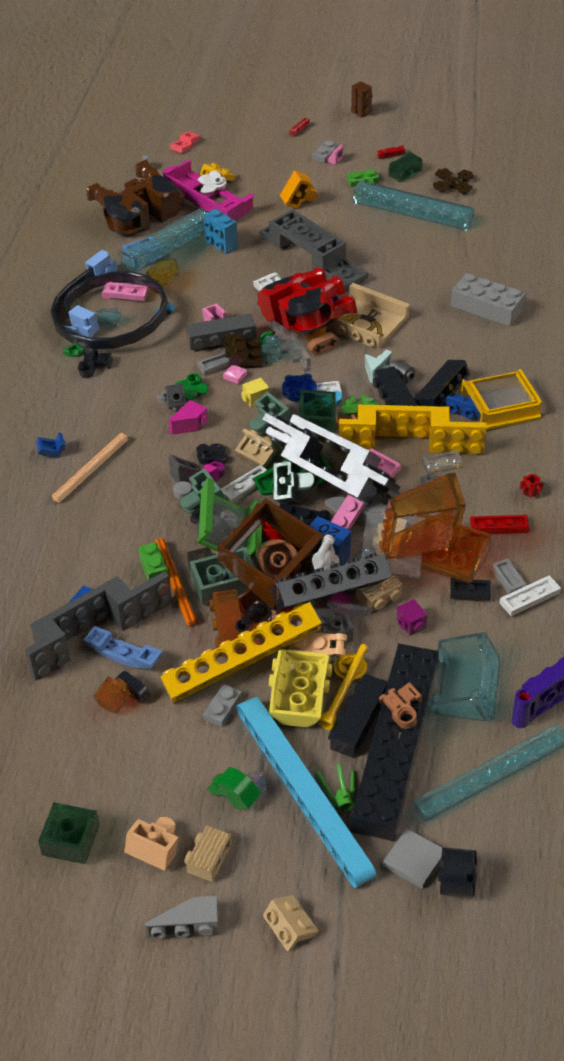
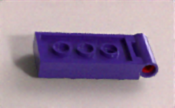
M564 657L560 658L553 666L546 667L536 677H530L522 685V689L517 690L511 720L515 727H526L530 721L564 700Z

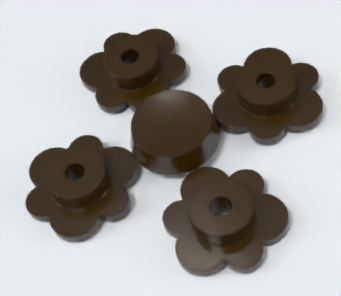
M447 168L438 169L435 172V176L440 179H447V182H434L433 187L435 190L444 192L451 187L458 190L459 193H468L473 189V186L468 185L466 182L460 183V180L468 181L473 179L472 171L462 170L457 173L458 178L451 177L452 172Z

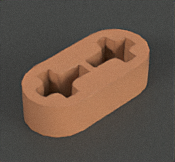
M328 332L312 339L307 348L313 355H320L335 348L339 339L332 332Z

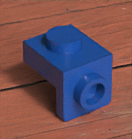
M58 433L55 440L38 437L36 441L38 454L59 458L66 446L63 434Z

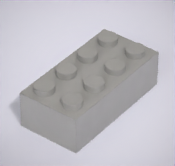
M466 273L451 290L450 306L510 327L524 309L526 293Z

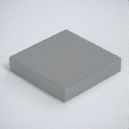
M406 828L384 859L382 867L423 889L442 861V847Z

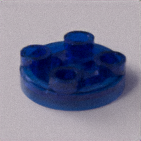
M311 374L285 376L282 384V394L286 399L293 402H305L316 395L317 384L312 379Z

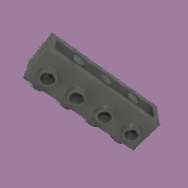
M251 313L186 325L187 340L191 350L223 345L227 334L238 333L244 335L245 340L256 339V325Z

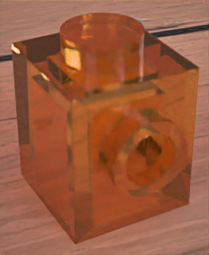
M107 676L93 697L100 707L117 714L131 693L126 688L127 684L119 678L115 680Z

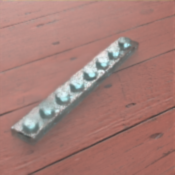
M556 724L414 800L413 806L426 822L563 748L564 730Z

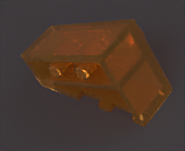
M237 589L212 592L213 600H209L210 612H214L215 618L212 619L213 631H217L218 636L215 638L216 648L220 647L219 645L226 640L232 641L238 638V635L242 633L235 626L236 622L241 619ZM239 647L235 652L243 654L245 653V648Z

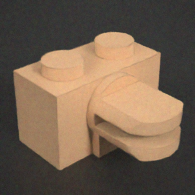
M159 817L155 823L152 822L151 824L137 819L127 832L124 853L165 871L176 856L178 837L174 835L175 822L168 817Z

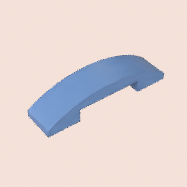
M95 626L83 640L87 646L99 654L120 664L135 668H153L163 654L162 650L148 645L140 648L112 637L111 632Z

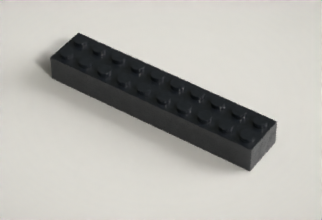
M398 643L385 695H388V691L392 688L396 689L397 695V690L410 682L422 695L420 703L415 699L411 701L410 705L416 711L417 723L413 728L403 729L392 719V711L385 703L381 705L351 816V832L396 841L437 673L439 651ZM404 714L400 719L408 722L412 720L413 716Z

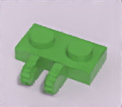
M375 169L346 174L350 187L359 186L361 190L366 189V184L373 189L375 188L374 183L379 182V176Z
M361 394L360 401H356L355 396L350 395V399L341 402V409L343 414L358 413V405H378V402L373 398H366L365 394Z

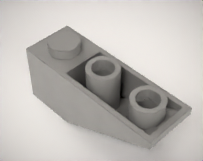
M217 896L192 897L145 923L147 938L162 939L168 936L184 938L189 935L200 934L202 936H210L219 933Z

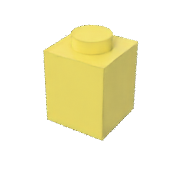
M258 378L242 384L243 392H241V396L244 402H247L250 407L256 406L254 402L267 391L269 392V387L262 378Z

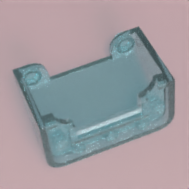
M486 632L439 640L436 651H439V661L443 665L440 693H433L428 701L430 710L436 715L480 721L493 720L496 708L500 658Z

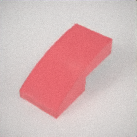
M190 131L180 134V140L171 143L170 149L184 153L197 143L200 135Z

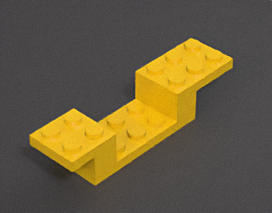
M358 405V419H339V436L367 450L371 448L375 450V437L429 438V453L484 454L487 423L450 422L449 407Z

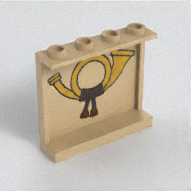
M352 283L348 296L355 299L357 313L343 315L338 320L328 324L326 329L379 350L409 318L410 304Z

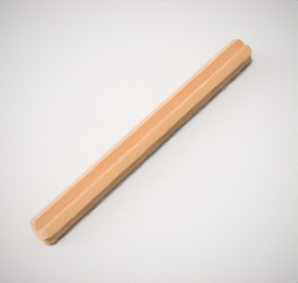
M124 433L118 434L52 494L53 500L60 503L128 441L127 435Z

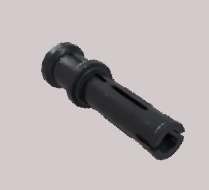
M261 600L254 601L246 609L245 615L236 622V629L239 632H244L253 623L261 621L268 613L267 604Z

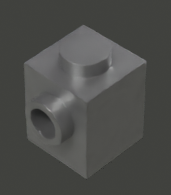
M183 383L164 387L168 408H172L173 411L180 410L186 404Z

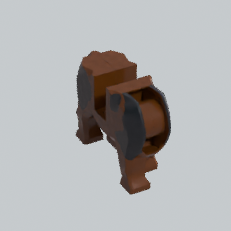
M146 159L135 166L136 176L145 180L141 179L139 182L134 178L124 183L125 189L119 193L105 189V187H101L98 183L86 188L87 200H96L103 207V214L107 225L113 232L132 235L142 229L149 230V213L163 223L167 218L175 217L181 210V202L185 198L184 193L174 183L161 176L158 170L149 165Z

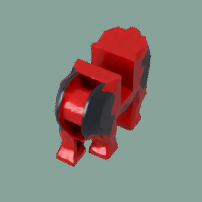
M316 267L313 271L296 273L270 283L257 294V304L261 308V312L266 320L273 322L276 326L283 323L286 332L293 331L297 335L319 331L345 314L357 313L355 299L347 295L335 302L331 301L334 296L346 293L343 280L333 276L327 281L325 271L319 267Z

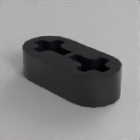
M122 671L115 677L118 687L137 702L142 703L150 696L148 688L128 672Z

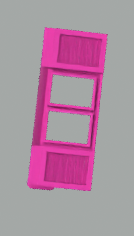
M190 159L178 166L172 165L162 171L163 177L174 183L184 193V199L206 212L217 209L231 219L237 220L253 209L254 194H248L241 199L225 189L215 190L213 193H207L206 195L196 191L195 189L202 186V184L198 181L200 175L191 170ZM219 194L226 198V200L218 204L210 198Z

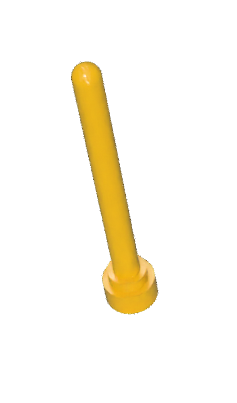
M366 644L360 645L329 710L322 713L318 724L326 730H331L337 723L336 713L368 650Z

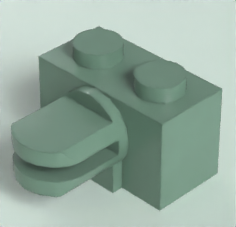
M267 391L254 402L259 415L249 424L250 428L261 436L266 432L268 426L273 427L262 420L265 413L271 416L275 413L286 421H290L292 414L287 406Z
M293 462L274 463V500L278 503H300L301 491L314 490L318 486L316 475L311 472L300 473V467Z
M205 468L189 477L194 491L180 499V504L187 514H192L200 506L201 493L199 491L206 485V479L210 478L213 480ZM214 481V495L226 500L222 490ZM213 504V511L220 509V507Z

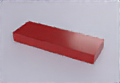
M527 515L470 516L472 535L529 533L530 528Z

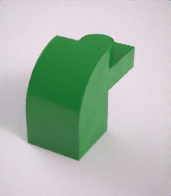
M228 767L224 773L216 775L211 785L207 788L211 795L226 796L235 809H249L261 795L254 782L243 772L233 767Z

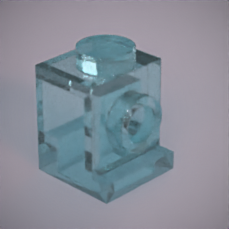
M278 335L264 337V344H262L264 364L281 362Z

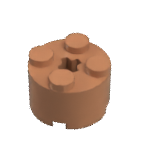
M270 539L263 542L257 548L255 563L258 570L275 579L294 558L297 551L287 541ZM275 555L280 557L277 563L273 562Z

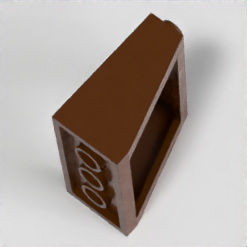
M265 498L260 504L257 503L249 516L246 515L242 519L238 528H234L230 532L226 541L222 540L217 547V560L263 602L274 609L276 604L270 588L276 584L278 579L288 577V580L294 579V575L306 572L313 564L312 558L319 551L324 535ZM264 521L271 525L299 551L275 579H272L234 554Z

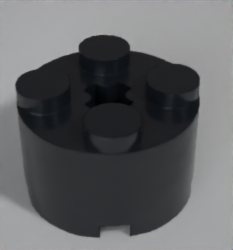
M443 847L441 860L444 864L443 867H439L438 881L441 882L440 895L473 898L477 881V851Z

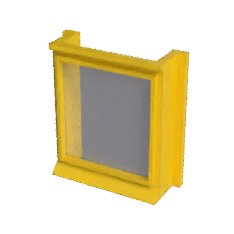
M518 369L516 372L471 381L462 380V387L459 393L462 396L471 397L481 414L480 422L487 423V430L539 420L542 417L540 415L542 401L521 369Z

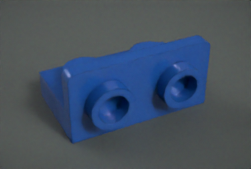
M456 393L452 396H447L445 407H449V412L476 421L480 419L481 414L471 398Z

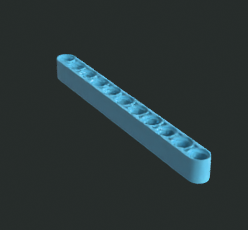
M256 696L238 704L236 707L241 720L351 885L357 888L376 878V872L372 863L260 699Z

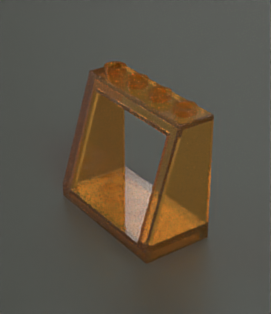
M448 473L389 499L388 508H385L386 519H383L384 530H381L382 541H379L381 553L384 552L386 560L455 549L466 507L456 473ZM439 512L437 515L395 533L397 518Z

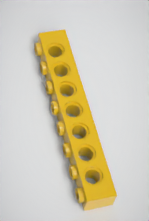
M310 602L306 604L300 603L288 613L282 612L270 622L264 621L257 625L256 629L250 632L249 630L244 631L238 635V638L232 641L226 640L219 645L220 647L214 650L208 649L200 657L194 660L193 658L188 659L182 663V666L176 669L170 668L160 676L162 684L174 704L320 630L322 623ZM299 620L302 624L300 626H293L291 622ZM275 629H281L283 634L276 636L272 632ZM262 638L265 642L262 645H257L254 643V640ZM243 647L246 649V652L244 654H237L235 650ZM223 656L228 660L226 663L220 664L217 662V659ZM201 666H207L209 668V670L206 673H200L198 671V669ZM183 675L190 677V680L186 683L179 681Z

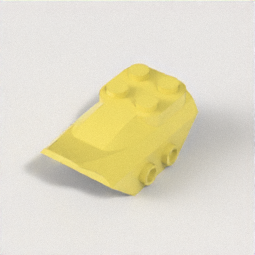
M285 649L278 651L277 659L273 658L272 663L274 674H270L269 687H272L269 713L278 723L289 726L311 727L321 718L324 695L329 693L330 680H327V677L332 676L331 654Z

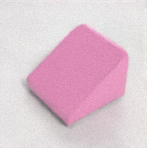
M342 144L333 151L327 162L336 165L343 158Z

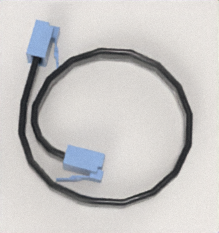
M101 250L85 262L87 270L68 283L54 298L50 311L56 332L67 341L90 349H115L136 343L153 333L166 317L168 300L159 282L149 275L133 271L116 272L118 270L116 260L110 259L109 253ZM109 282H132L148 286L160 295V308L149 322L132 332L114 337L92 338L100 330L96 313L79 305L71 309V305L77 297ZM63 304L67 317L71 320V327L61 325L58 322L57 317Z

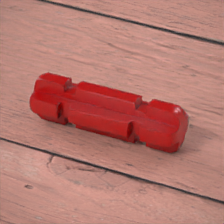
M303 118L289 130V134L296 136L310 124V119Z
M402 145L397 146V148H386L384 151L383 149L378 150L377 157L381 159L385 158V156L391 157L405 154V147Z

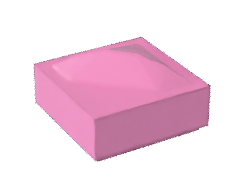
M231 365L223 374V379L239 384L247 375V370Z

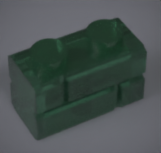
M410 152L392 161L389 164L388 174L391 178L402 182L422 171L423 160Z

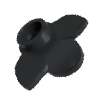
M204 443L196 448L200 464L206 465L213 461L222 462L229 459V456L224 454L225 446L223 444L214 443L209 446Z

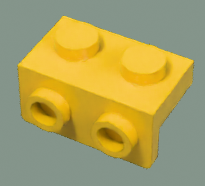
M216 163L203 164L200 176L205 174L209 175L210 171H217L227 181H234L236 176L231 173V170L220 168V165Z

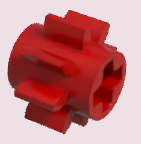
M535 474L523 476V481H520V489H523V494L528 497L540 495L544 487V483L540 482L541 477Z

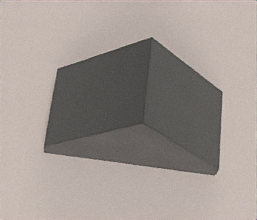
M171 454L168 457L170 476L176 483L181 481L190 482L189 477L201 470L194 462Z

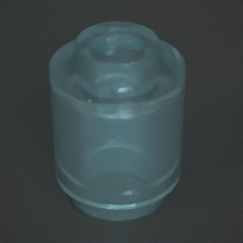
M117 308L97 310V323L101 325H118L121 322V312H118Z

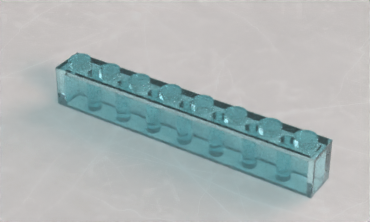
M362 180L353 189V203L466 231L473 222V207Z
M200 208L121 251V267L136 273L205 234L204 215L209 211Z

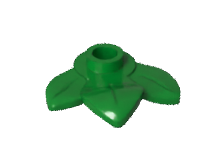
M191 373L187 376L186 380H180L176 383H183L187 401L195 399L198 394H206L208 391L207 385L203 383L202 378L197 373Z

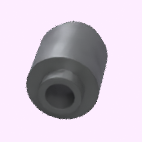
M395 360L390 367L395 366L405 383L415 378L414 367L401 360Z

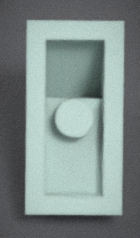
M385 350L377 358L365 355V369L370 383L373 384L375 370L391 366V351Z

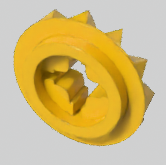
M348 653L336 659L334 672H336L337 678L341 677L344 680L348 672L347 668H350L356 654ZM364 658L352 682L355 679L361 680L363 675L366 674L367 663Z

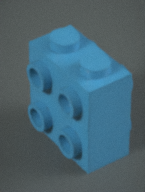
M217 209L205 214L206 241L225 254L238 248L237 222Z

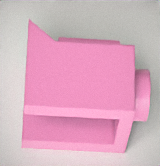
M217 303L202 309L204 321L227 318L226 312Z

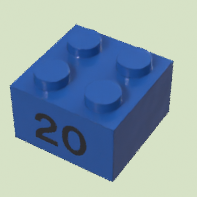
M317 516L309 526L324 536L331 535L334 537L333 548L335 554L339 557V563L341 562L342 565H345L351 557V531Z

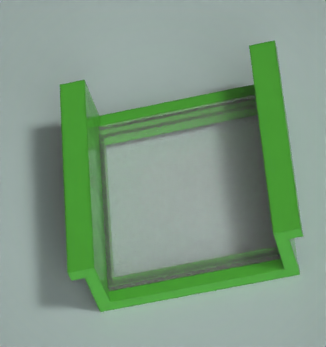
M207 478L206 485L199 491L201 493L199 539L197 543L218 552L217 547L222 540L226 541L230 532L234 528H238L242 519L246 515L249 516L254 506L261 502L255 500L247 509H244L214 495V480ZM262 524L240 546V548H247L251 559L255 557L256 550L261 545Z

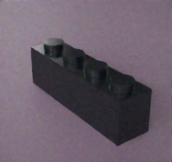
M447 360L414 397L417 405L443 407L447 396H452L462 385V380H466L470 376L466 360Z
M395 366L375 370L373 386L375 389H378L379 396L385 401V405L418 406Z
M364 674L362 680L357 681L353 696H349L347 699L345 711L340 712L336 727H332L329 732L328 740H330L331 750L352 758L356 756L381 708L379 697L385 694L387 681L368 674Z

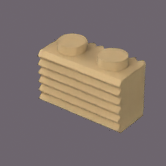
M392 575L391 578L383 582L356 589V599L370 613L381 610L389 602L397 601L401 597L402 582Z
M208 825L203 832H198L193 851L189 850L184 862L187 867V873L213 882L232 846L231 835Z

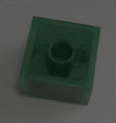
M300 389L298 416L333 433L336 421V392Z
M53 802L38 840L42 856L86 864L100 826L97 811Z

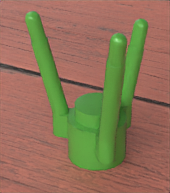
M337 764L341 789L336 791L335 797L321 773L317 772L316 775L328 794L333 808H338L341 812L352 810L356 802L355 771L351 770L349 791L345 785L341 764Z

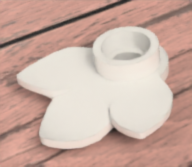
M210 171L209 175L205 174L198 178V181L204 185L200 191L201 193H213L215 190L220 191L226 187V179L221 177V174L217 171Z

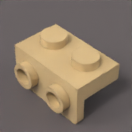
M244 428L242 432L245 436L235 449L236 453L266 468L277 452L274 442L268 437H260L252 429L249 431Z
M294 895L272 899L263 914V917L286 951H291L298 941L315 938L319 932Z

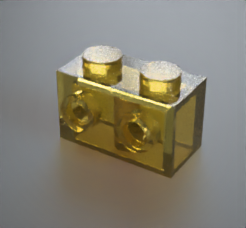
M176 258L158 260L146 271V275L159 282L162 287L167 286L180 274Z

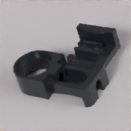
M89 349L83 350L84 359L78 365L81 377L89 378L93 376L96 365L100 364L101 366L102 363L107 365L108 369L111 368L113 361L111 353L98 354L97 349H92V351H89Z

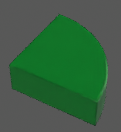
M73 343L62 351L66 356L80 357L84 355L83 350L86 349Z

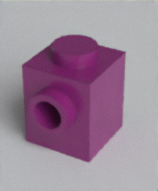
M415 599L397 607L396 620L400 628L405 630L409 636L427 628L428 615Z

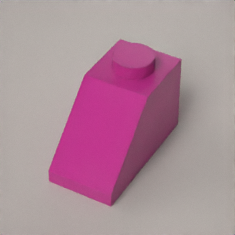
M189 400L168 420L170 434L198 431L208 422L207 408Z

